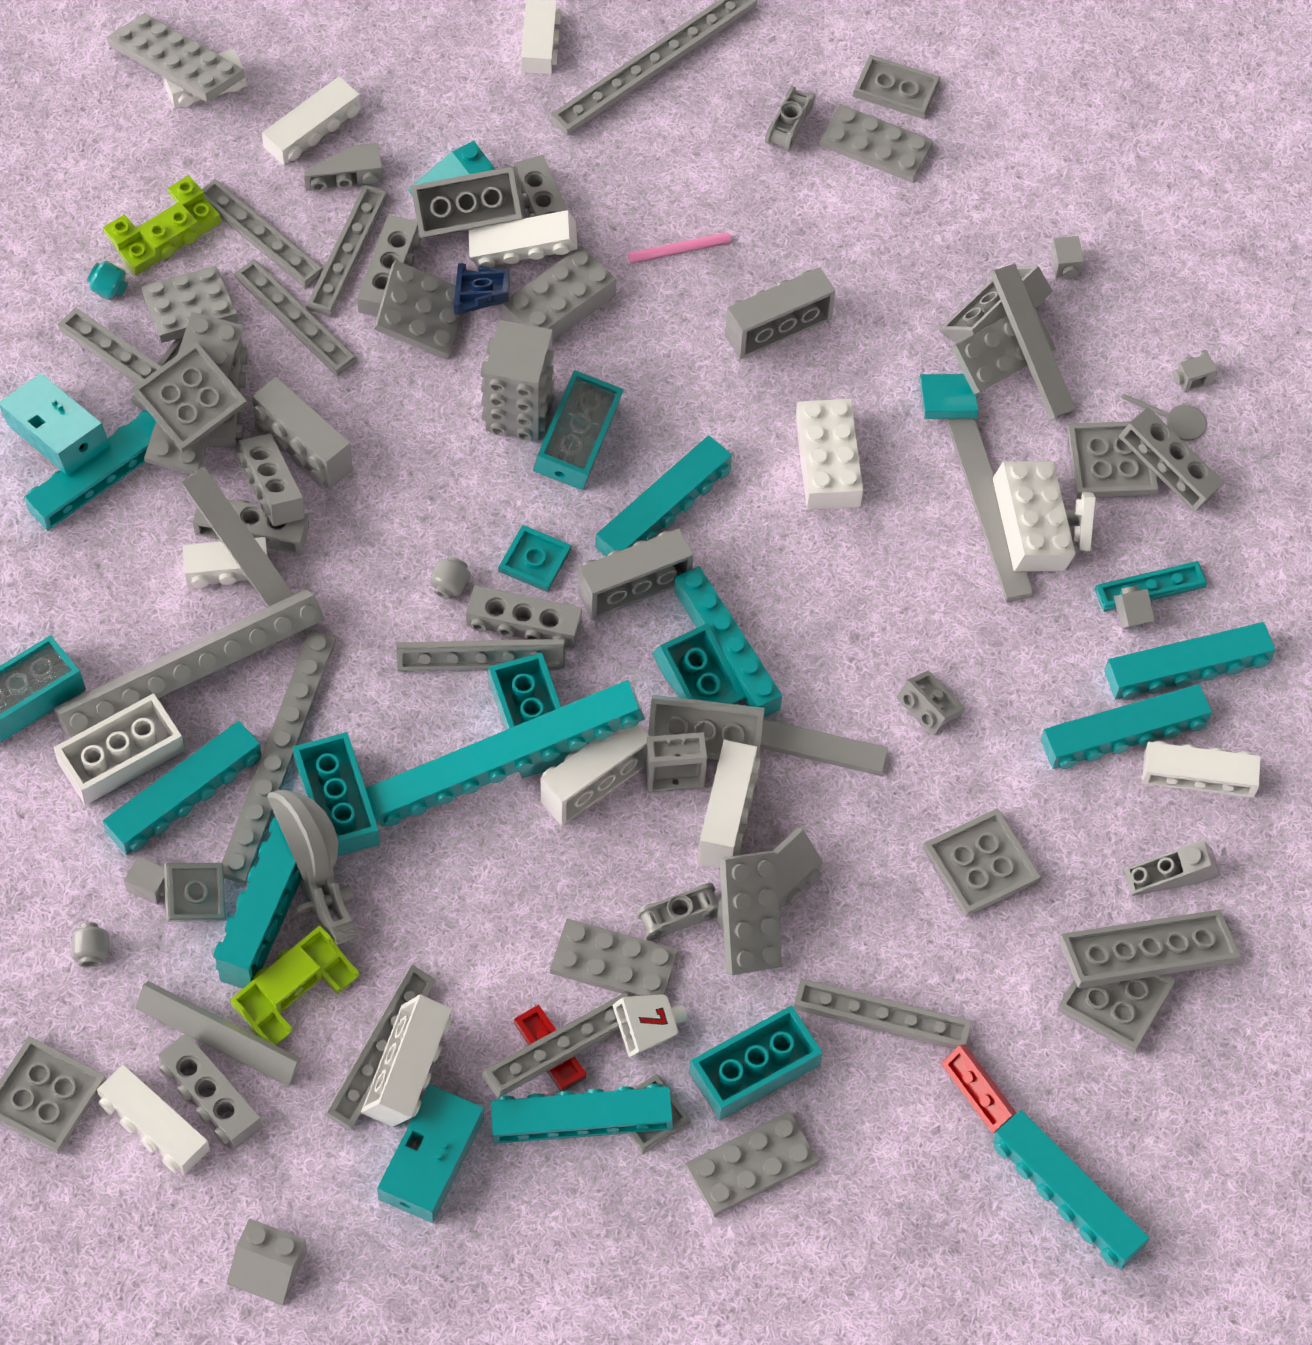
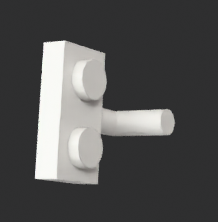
M1082 492L1081 499L1076 500L1075 510L1065 509L1067 520L1079 521V526H1074L1073 542H1077L1078 549L1082 551H1090L1096 497L1090 492Z

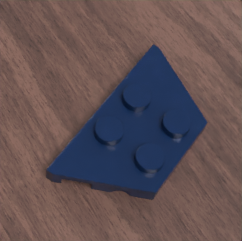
M458 263L454 315L509 302V270L479 266L478 271L466 269V264Z

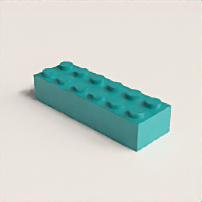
M276 816L270 825L269 832L271 835L268 841H263L259 849V862L257 866H252L249 871L246 891H241L236 902L238 909L235 916H230L226 923L225 933L227 934L223 942H218L213 958L216 959V970H218L220 981L242 989L252 982L257 972L264 967L302 880V875Z

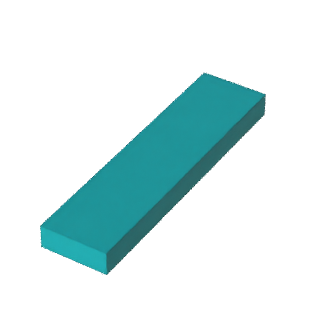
M1195 561L1095 585V592L1103 612L1117 609L1114 596L1122 595L1121 589L1138 585V590L1148 589L1150 601L1206 588L1207 581L1199 562Z

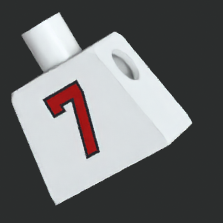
M664 994L623 997L613 1004L629 1058L670 1040L678 1034L676 1024L687 1021L685 1007L683 1005L670 1007L668 997Z

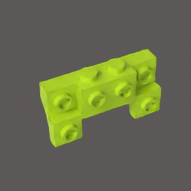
M190 175L168 187V194L176 204L137 228L125 214L103 227L104 234L115 246L123 261L135 276L163 258H170L181 247L193 244L199 236L221 223L220 214L206 200L204 191Z
M319 925L292 949L287 948L282 951L277 957V961L269 968L264 967L259 970L254 980L233 996L230 1002L231 1006L251 1026V1031L256 1036L277 1046L293 1033V1028L280 1015L285 1009L321 979L338 995L360 975L359 971L344 956L331 936Z

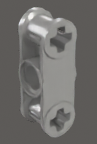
M791 85L775 119L769 125L765 136V143L770 144L772 142L785 147L786 151H790L802 124L813 108L816 94L804 93L796 90V87Z
M712 883L702 884L687 892L641 907L636 912V915L644 924L646 939L653 941L669 933L717 918L719 903L714 894V885ZM680 908L687 911L684 915H676L673 912Z

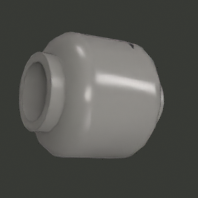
M452 556L439 560L430 577V584L435 588L434 593L444 599H449L450 596H460L470 578L467 564Z
M83 923L81 928L76 929L71 934V958L78 962L81 967L101 966L102 962L109 956V934L105 929L99 928L97 923Z

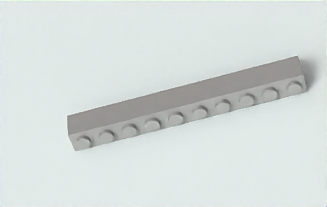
M305 589L64 702L53 709L64 733L69 738H72L153 693L158 699L321 622L325 618L315 594Z

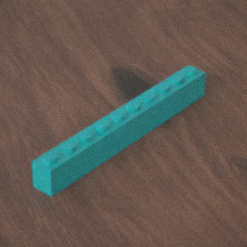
M626 680L366 787V792L376 821L382 827L395 826L404 818L424 814L431 807L438 804H448L454 798L463 794L475 793L480 787L487 784L502 782L511 774L526 772L533 765L543 761H553L560 754L567 751L580 750L587 743L606 739L612 733L623 728H633L640 721L645 720L635 690L629 680Z

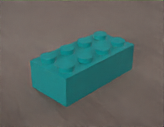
M543 653L488 667L489 685L505 730L561 707ZM570 750L560 754L553 761H543L533 765L526 772H519L521 778L543 773L552 766L557 767L573 751Z
M348 732L293 746L294 762L305 796L313 799L326 812L335 828L338 838L337 857L380 845L379 829Z
M791 1005L690 1060L689 1074L718 1120L721 1121L819 1067L823 1052Z

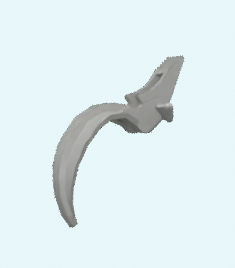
M287 790L269 792L267 798L302 875L301 887L307 902L298 905L296 912L309 913V911H312L336 945L359 938L353 920L345 907L346 904L353 900V891L349 885L339 888L338 882L335 883L333 878V866L337 861L338 838L326 812L313 799L301 793L289 792ZM333 910L339 920L333 921L329 911Z

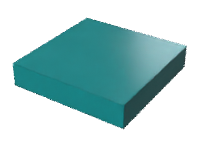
M920 374L919 383L924 419L978 417L976 394L974 395L964 374Z
M522 524L502 559L498 572L548 593L571 551V545Z

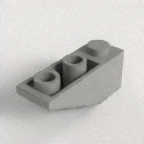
M378 143L352 145L305 171L306 191L313 190L319 192L336 187L345 189L362 184L371 186L383 182Z
M1204 840L1124 869L1132 896L1194 885L1221 875L1213 849Z

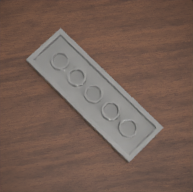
M146 13L136 17L133 21L118 28L106 37L108 46L205 102L212 100L245 78L243 68Z
M191 312L178 354L197 341L226 377L229 378L244 331V325ZM156 422L144 460L150 464L193 474L201 467L211 432L182 453Z
M1220 909L1063 933L1059 938L1060 945L1078 988L1235 964L1241 958Z

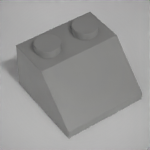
M249 1218L236 1246L227 1284L284 1305L307 1253L306 1240Z

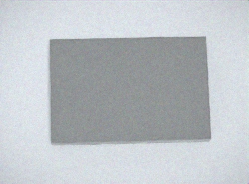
M869 54L853 91V97L924 119L939 86L941 77Z

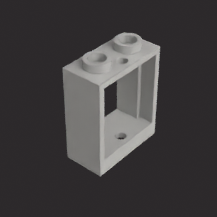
M704 732L647 737L645 771L648 792L704 788L707 765ZM673 781H678L679 784H678V785H674L672 782H673Z

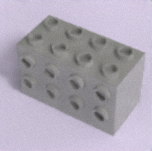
M499 320L494 339L489 338L488 361H483L481 367V377H483L481 391L483 392L481 406H484L482 420L486 421V431L494 435H510L523 441H538L540 432L546 431L548 423L547 409L551 410L554 394H552L554 380H552L554 365H552L554 358L552 329Z

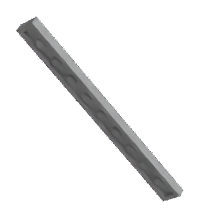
M757 0L716 1L551 113V121L568 136L757 7Z
M309 630L222 860L225 879L243 884L247 883L249 871L254 864L273 813L267 795L269 792L282 789L294 756L292 747L297 746L334 649L336 637L312 630Z

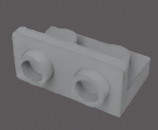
M929 670L908 679L897 696L898 701L933 736L938 734L943 724L961 716L966 709Z

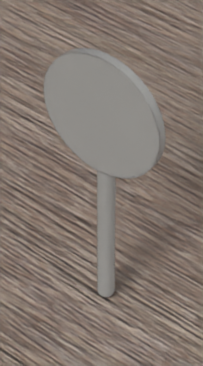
M1126 394L1121 395V398L1145 409L1149 407L1154 413L1166 417L1167 426L1181 440H1195L1206 429L1204 415L1193 406L1179 405L1168 413Z

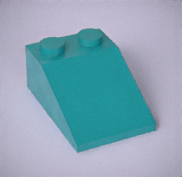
M472 141L449 153L413 185L496 169L476 142Z
M708 623L661 644L652 653L664 678L679 698L734 704L746 697Z

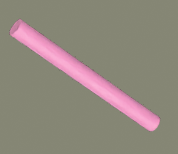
M729 232L631 252L628 253L630 263L730 243L731 238Z

